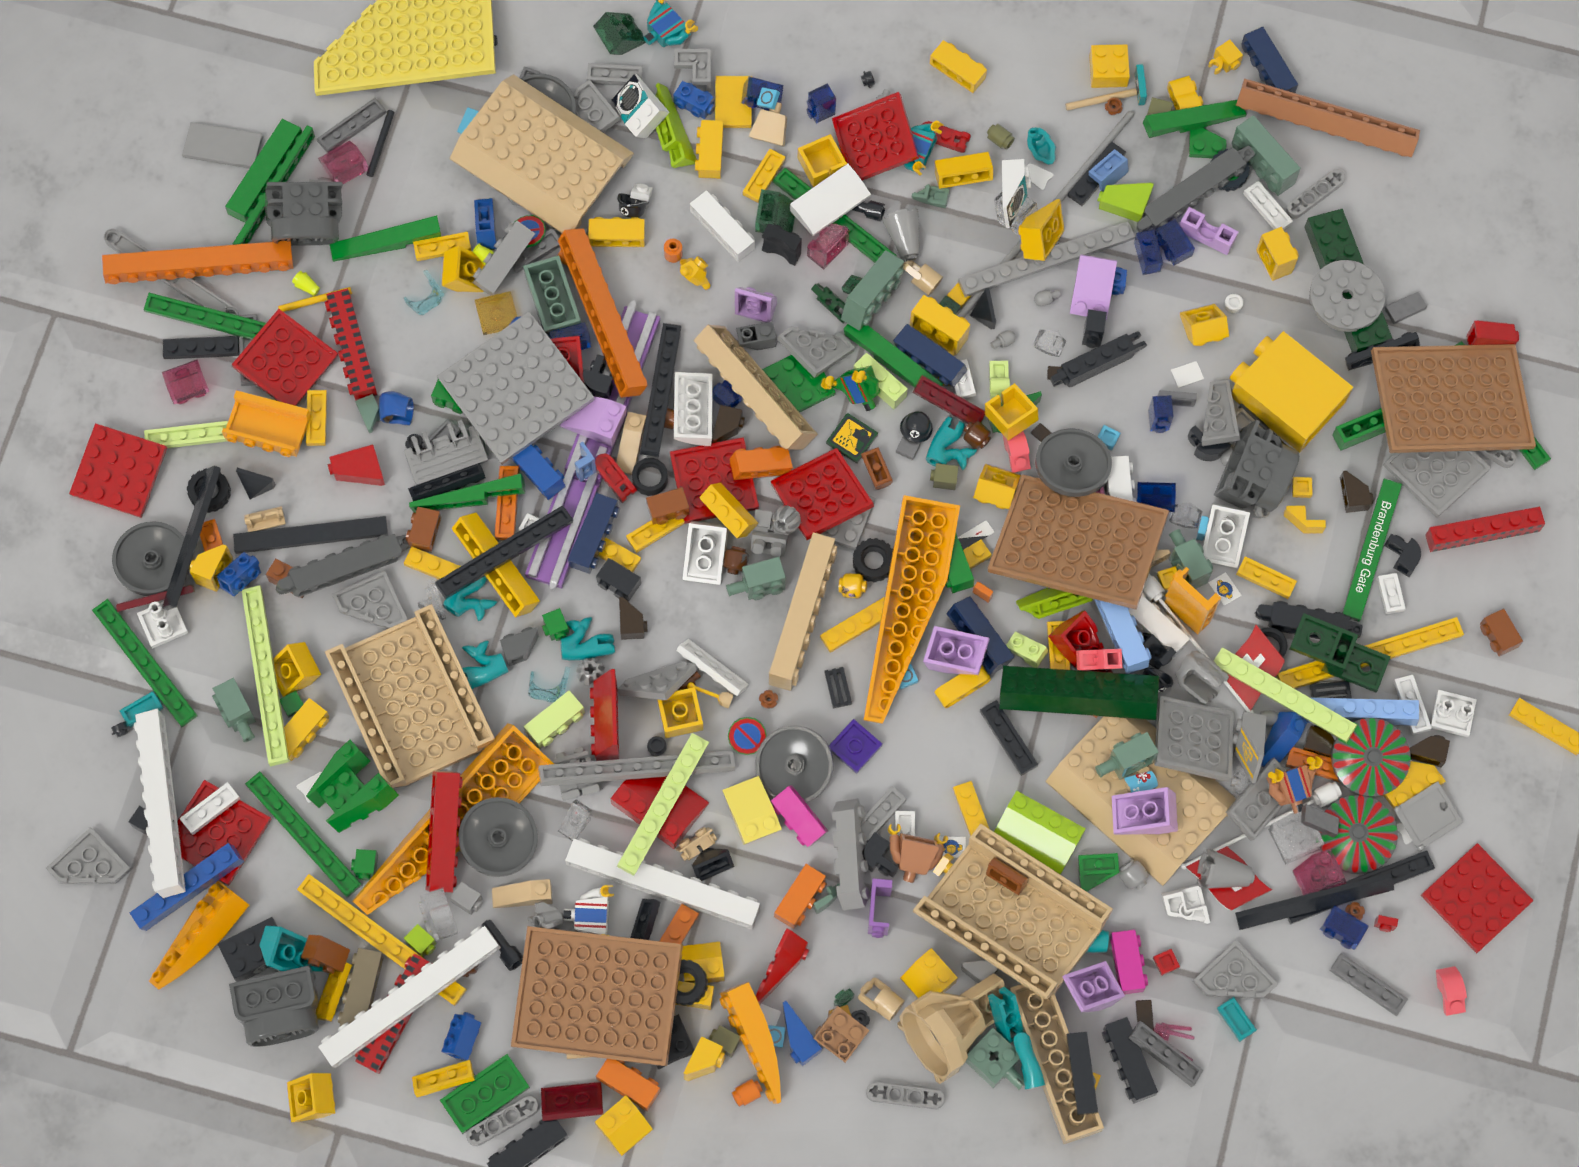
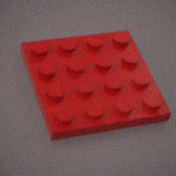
M899 92L832 118L842 156L862 181L919 159L902 96Z
M278 309L232 363V367L275 400L297 406L307 394V390L314 386L338 357V353Z
M95 423L69 495L142 518L168 447Z
M744 437L711 443V446L701 445L670 451L677 489L683 487L690 514L683 518L684 524L691 521L717 518L699 498L711 484L722 483L748 512L756 509L759 510L753 478L734 480L729 460L736 450L746 449Z
M837 448L770 481L771 486L784 506L789 505L796 508V511L799 512L801 523L798 528L806 540L811 539L813 532L821 534L874 507L872 500Z
M204 780L180 818L219 788ZM238 800L194 835L190 833L179 818L177 823L182 859L196 866L229 843L235 846L245 861L272 819L241 800ZM243 863L219 879V881L229 886Z
M1478 843L1420 895L1476 953L1484 948L1534 901Z

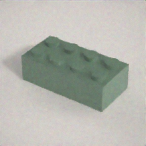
M1253 115L1238 125L1231 143L1232 147L1237 151L1247 146L1251 147L1255 156L1249 161V166H1252L1257 176L1267 183L1269 190L1279 196L1295 185L1301 168Z
M885 250L848 295L841 320L859 331L864 325L867 326L872 319V315L879 312L882 302L888 301L891 291L899 287L901 283L899 279L904 273L902 269L904 261Z
M559 255L524 265L525 278L542 329L548 337L552 339L582 330L581 320Z

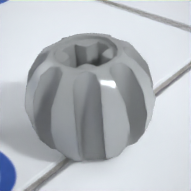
M789 505L776 509L772 516L773 526L778 532L784 534H791L796 531L801 523L799 512L796 511V508Z
M586 658L582 660L583 665H578L576 671L579 673L577 677L580 682L584 681L586 686H590V683H593L594 680L605 673L603 671L605 669L603 663H597L598 659L592 658L591 661H588Z

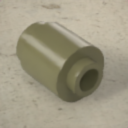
M993 124L987 131V138L1001 149L1007 150L1015 140L1012 133L1000 124Z

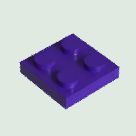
M853 719L830 743L829 747L835 756L857 774L883 744Z

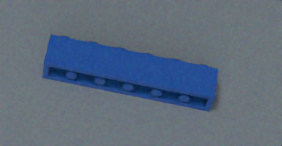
M227 843L184 874L186 892L165 898L156 893L129 913L141 930L147 931L245 861L235 846Z

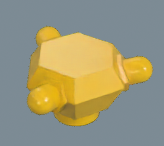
M699 256L695 259L692 257L681 259V275L694 285H701L703 289L708 290L711 286L706 277L708 264Z

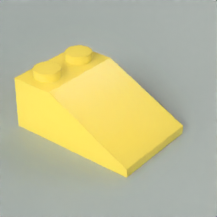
M759 776L722 790L743 845L782 830Z

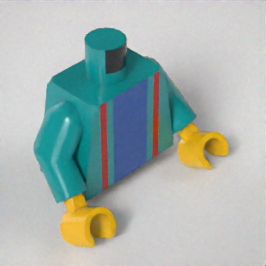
M656 0L647 19L649 33L643 36L648 45L655 41H658L662 47L681 45L691 35L690 32L698 31V26L696 25L691 28L695 21L688 20L685 23L668 3L664 4V1L667 0Z
M936 120L931 124H922L911 128L919 159L904 164L906 169L916 172L919 176L922 175L920 169H926V163L937 141V136L934 132L941 134L942 131L938 128L944 126L943 123Z

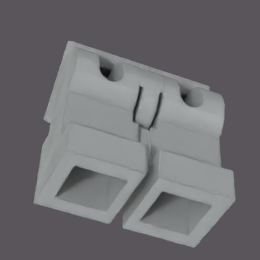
M755 510L754 519L758 522V525L753 529L750 549L754 554L760 555L765 553L771 554L773 557L785 555L789 534L780 533L773 526V512Z
M583 747L576 748L574 754L568 756L564 752L557 753L556 759H554L555 764L591 762L588 750L585 751ZM598 782L559 785L563 801L580 797V790L583 796L600 791Z

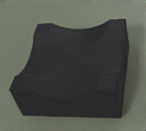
M768 223L762 234L764 239L762 251L781 255L789 264L795 266L801 255L802 238L794 232L789 233L783 230L779 225Z
M679 1014L675 1015L673 1019L668 1065L688 1057L694 1052L693 1045ZM656 1065L658 1070L665 1067L661 1065Z

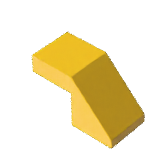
M1286 506L1283 512L1284 517L1304 534L1323 533L1326 528L1325 520H1306L1305 506Z

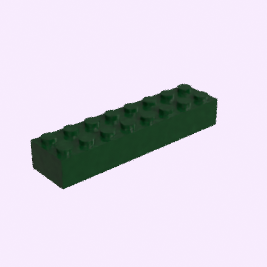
M1343 208L1307 218L1304 228L1320 269L1340 260H1351L1364 264ZM1349 291L1342 294L1345 299L1352 298ZM1382 311L1376 321L1370 326L1353 332L1344 331L1351 352L1359 353L1369 346H1378L1388 339H1393Z
M1003 665L1000 709L1156 720L1159 676Z

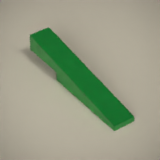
M1237 100L1146 115L1143 125L1148 137L1153 138L1176 131L1184 133L1246 117L1247 114L1245 109L1236 106Z
M436 215L330 244L332 260L335 262L404 249L406 245L413 244L415 241L441 237L438 217Z
M849 324L843 328L847 338L872 354L877 362L913 387L916 386L922 375L943 386L942 382L870 326L864 325L860 331Z
M520 473L409 502V507L413 512H416L417 507L444 510L488 505L489 497L525 494V479Z

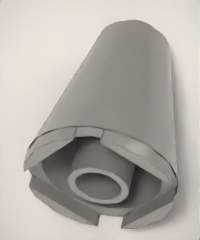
M908 208L888 213V218L882 217L883 224L898 253L906 261L917 259L916 256L919 255V214L917 208H912L913 211L908 212Z
M1206 849L1207 853L1203 852L1197 873L1201 874V880L1197 879L1199 887L1204 889L1248 887L1250 883L1254 882L1255 873L1251 867L1211 849Z

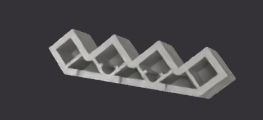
M858 798L838 801L832 811V820L836 821L837 831L833 832L834 848L838 850V858L835 859V873L840 879V886H836L843 911L865 908L870 898L869 888L865 886L863 881L868 871V863L862 855L867 839L860 827L861 821L865 816V810L860 805Z

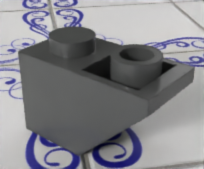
M773 321L736 328L739 346L754 350L776 347Z
M537 627L525 628L521 633L515 635L508 634L500 640L508 666L528 659L539 637Z

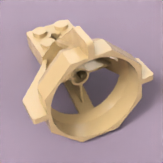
M994 973L961 995L929 991L907 1006L899 1016L898 1028L904 1031L907 1043L923 1066L934 1074L937 1083L941 1084L958 1073L968 1058L967 1053L974 1040L994 1023L988 996L993 993L1003 1000V995L999 993V989L1005 987L1003 979Z

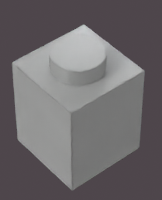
M463 882L459 884L450 897L453 904L470 915L474 911L477 912L483 903L481 901V894Z

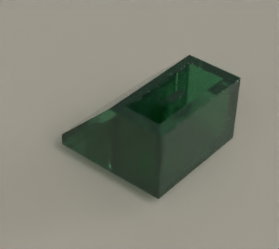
M605 12L593 25L610 54L623 55L646 43L642 31L638 29L634 18L629 13Z
M761 189L755 221V232L763 233L768 223L779 225L789 233L793 232L795 216L790 211V204L794 200L780 192Z

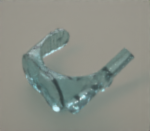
M427 269L423 273L432 287L431 294L426 299L418 302L410 301L406 297L403 298L405 303L419 315H424L432 308L438 306L441 303V297L444 296V292Z
M565 667L561 683L553 689H541L533 682L534 671H531L528 695L533 699L555 702L565 694L570 668Z

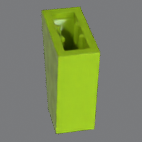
M1154 184L1106 185L1104 192L1100 191L1097 201L1100 204L1098 209L1139 222L1143 217Z

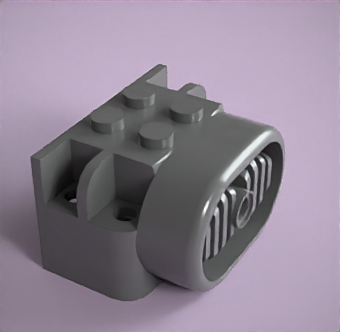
M267 182L265 188L266 223L271 227V240L278 244V241L290 242L291 240V246L328 245L339 240L338 224L342 217L341 189L343 182Z
M1255 420L1241 428L1239 433L1240 440L1236 441L1214 496L1238 508H1247L1254 504L1271 512L1283 500L1296 471L1300 456L1297 450L1281 443L1280 438L1273 434V430H1264L1258 427L1260 421Z
M310 966L229 984L234 1014L244 1027L246 1043L249 1046L263 1047L301 1039L318 1031L319 1026L316 1015L318 992L315 985L316 976Z

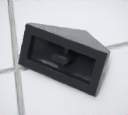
M985 288L970 316L992 330L995 329L996 318L990 289Z
M237 467L236 472L249 499H253L275 488L276 484L273 478Z
M707 848L704 851L702 850L692 864L696 878L701 881L735 867L728 849Z

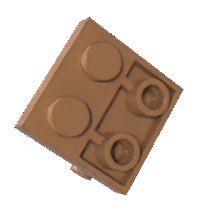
M836 1006L822 1026L816 1029L813 1039L846 1063L870 1030Z

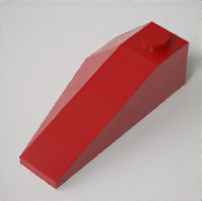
M1085 610L1061 623L1048 636L1059 652L1076 669V651L1104 649L1096 633L1098 629ZM1112 669L1078 670L1113 673Z
M786 928L775 951V960L769 964L766 979L762 980L755 995L759 1005L800 964L801 960H806L810 951L807 949L808 942L788 928Z

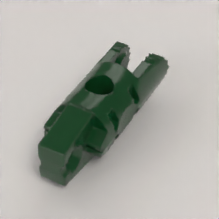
M819 283L814 284L811 290L818 296L816 299L844 324L845 322L841 320L842 314L838 310L840 308L844 310L845 303L827 286L824 288Z

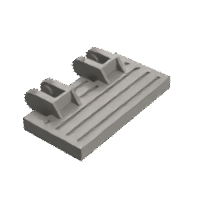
M462 419L458 420V426L463 436L456 438L454 428L449 423L447 428L452 442L449 441L447 435L433 439V449L427 433L424 432L422 433V438L427 449L420 451L417 438L412 436L411 440L416 455H414L411 447L405 449L404 453L416 485L478 463L487 462L488 458L476 429L473 426L468 427L470 434L468 436Z

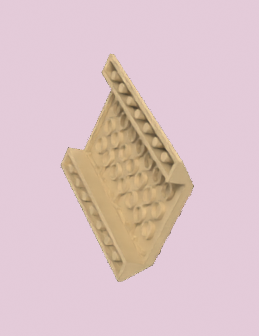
M513 74L499 84L460 135L450 160L563 233L564 230L579 229L583 216L620 167L624 168L634 153Z
M432 604L415 611L416 617L344 648L343 644H340L325 651L378 771L393 788L407 786L431 775L433 771H440L476 755L495 740Z
M1103 716L1058 764L1045 782L1131 859L1139 861L1148 874L1164 886L1224 818L1228 817L1226 811L1236 798L1215 779L1155 766L1153 763L1129 776L1152 771L1158 782V786L1153 789L1168 787L1176 793L1178 831L1164 834L1115 835L1113 832L1112 796L1131 793L1130 787L1124 778L1119 780L1115 771L1100 778L1095 770V766L1109 760L1114 745L1121 741L1124 743L1130 741V738L1137 733L1144 734L1148 732L1155 745L1156 728L1146 719Z
M982 824L970 836L969 845L928 897L923 896L913 909L915 914L1044 999H1048L1057 992L1064 982L1062 976L1071 973L1098 937L1113 911V908ZM994 857L1029 878L1020 895L1015 894L986 875L988 864Z

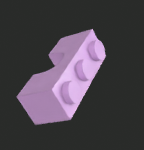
M1190 207L1183 216L1178 229L1179 232L1225 255H1228L1239 232L1225 224H1221L1220 227L1210 225L1206 222L1204 214Z

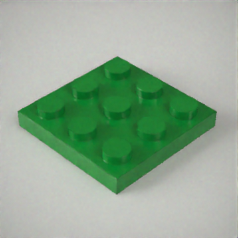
M793 355L762 369L799 413L836 394L833 387L831 389L821 387L823 378L827 377L824 372L814 378Z

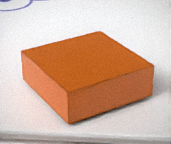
M977 581L973 588V593L989 603L993 596V590Z

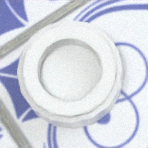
M1238 294L1228 295L1224 302L1225 309L1230 313L1239 312L1243 307L1242 297Z

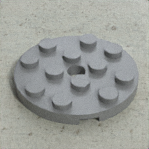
M1340 260L1324 266L1315 275L1309 291V300L1316 312L1315 315L1325 325L1339 331L1353 332L1357 331V329L1368 327L1376 321L1385 303V290L1378 275L1368 266L1356 261ZM1349 291L1352 298L1345 299L1342 294Z

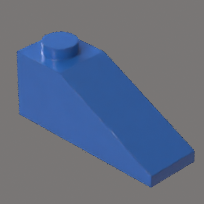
M493 198L474 200L477 244L480 243L490 250L496 249L494 247L496 231Z
M1279 712L1278 719L1274 723L1264 745L1262 767L1272 758H1275L1279 763L1301 738L1307 724L1305 719L1295 712Z
M784 1001L783 1012L790 1051L792 1052L790 1056L796 1064L800 1063L803 1066L820 1054L822 1048L813 1039L812 1034L788 1002Z

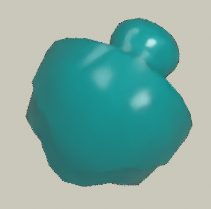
M1030 128L1028 130L1027 145L1034 158L1048 165L1053 164L1056 160V146L1051 140V136L1041 128Z

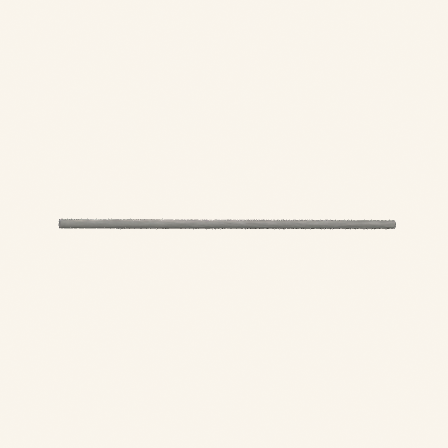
M1128 111L1054 200L1060 199L1061 202L1064 200L1069 191L1132 119L1134 116L1132 112ZM1021 239L1000 264L1011 261L1021 251ZM984 291L974 294L957 316L964 318L978 302Z

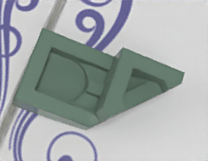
M927 184L921 191L912 193V199L925 204L946 208L950 189H939V187H930Z
M373 394L355 401L369 434L373 432V426L376 421L379 422L380 420L379 407Z
M840 883L833 887L828 886L826 888L828 895L813 903V909L816 914L825 910L838 897L836 886H840Z

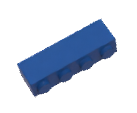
M536 444L534 446L530 445L511 459L545 498L549 500L566 487L563 482L565 477L558 469L555 471L552 468L554 465L548 457L543 458L541 456L542 451Z

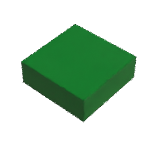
M296 690L280 699V703L288 717L295 715L303 706V702Z

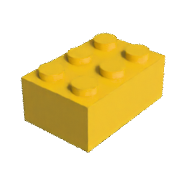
M923 295L911 311L910 326L945 350L954 351L955 356L968 340L969 322L965 318L953 314L950 308L939 305L934 298Z

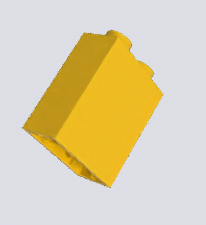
M1283 331L1275 340L1266 336L1253 352L1258 359L1251 366L1243 361L1234 370L1229 379L1235 383L1232 390V398L1237 403L1247 407L1274 433L1300 453L1347 402L1353 386Z

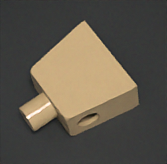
M777 102L775 110H760L749 134L750 138L784 147L787 116L780 114L781 103Z

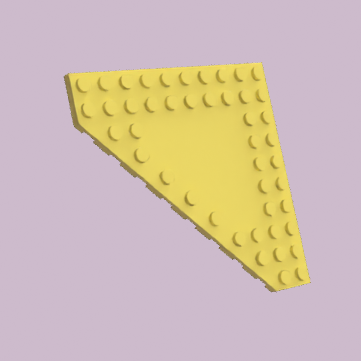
M377 0L361 13V17L356 22L353 21L344 30V34L338 40L335 39L326 48L327 51L321 57L318 56L314 60V89L316 96L496 74L492 0Z

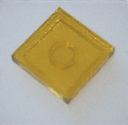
M511 291L475 299L483 336L502 331L517 317Z

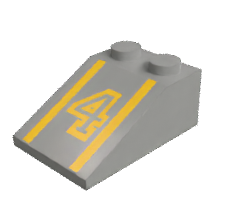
M1243 711L1242 718H1238L1236 724L1238 732L1233 734L1234 753L1251 783L1256 784L1264 757L1267 716Z

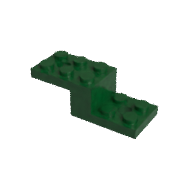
M1305 613L1302 615L1289 650L1324 663L1323 672L1375 693L1379 689L1391 657L1356 643L1357 634ZM1316 634L1320 641L1313 643L1309 636ZM1367 663L1370 666V671L1364 672L1360 664Z

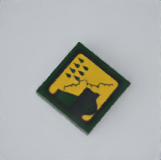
M847 413L827 439L826 444L833 449L837 448L842 455L857 464L862 458L861 454L868 450L878 436V432Z

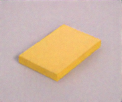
M716 76L715 121H723V128H751L752 76Z

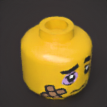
M845 573L839 579V593H842V596L845 598L859 599L863 592L866 593L867 581H864L861 574Z

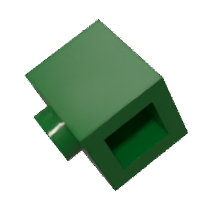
M560 608L542 615L545 624L542 626L545 636H549L551 641H560L562 638L567 637L566 635H569V629Z
M356 849L355 859H352L351 871H354L358 879L368 881L376 873L377 851Z

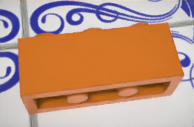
M773 446L769 449H763V447L753 450L738 449L729 459L734 480L781 476L793 468L789 450L781 446Z
M805 864L775 910L774 917L792 929H795L797 925L801 926L806 918L804 913L807 909L811 910L813 903L816 902L815 896L818 892L822 893L827 885L825 882L826 876Z
M606 1059L597 1073L596 1079L623 1097L626 1095L631 1102L648 1112L660 1093L659 1083L650 1077L648 1080L641 1076L642 1072L634 1067H631V1069L626 1067L624 1061Z

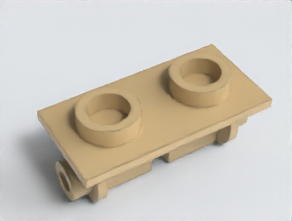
M282 506L244 515L248 532L286 524Z
M702 827L695 832V836L691 839L686 838L682 840L676 851L683 852L680 856L684 861L687 859L689 861L700 853L697 848L698 845L704 851L715 844L717 838L714 833L710 835V832L713 831L711 828Z

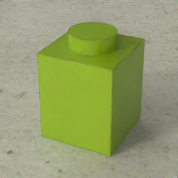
M418 924L404 937L405 942L422 957L425 955L429 956L436 948L435 945L437 943L435 939Z

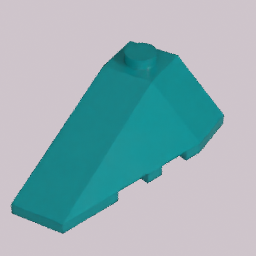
M265 926L260 948L267 966L281 972L310 966L314 972H324L322 967L311 966L307 960L301 958L307 938L282 927Z

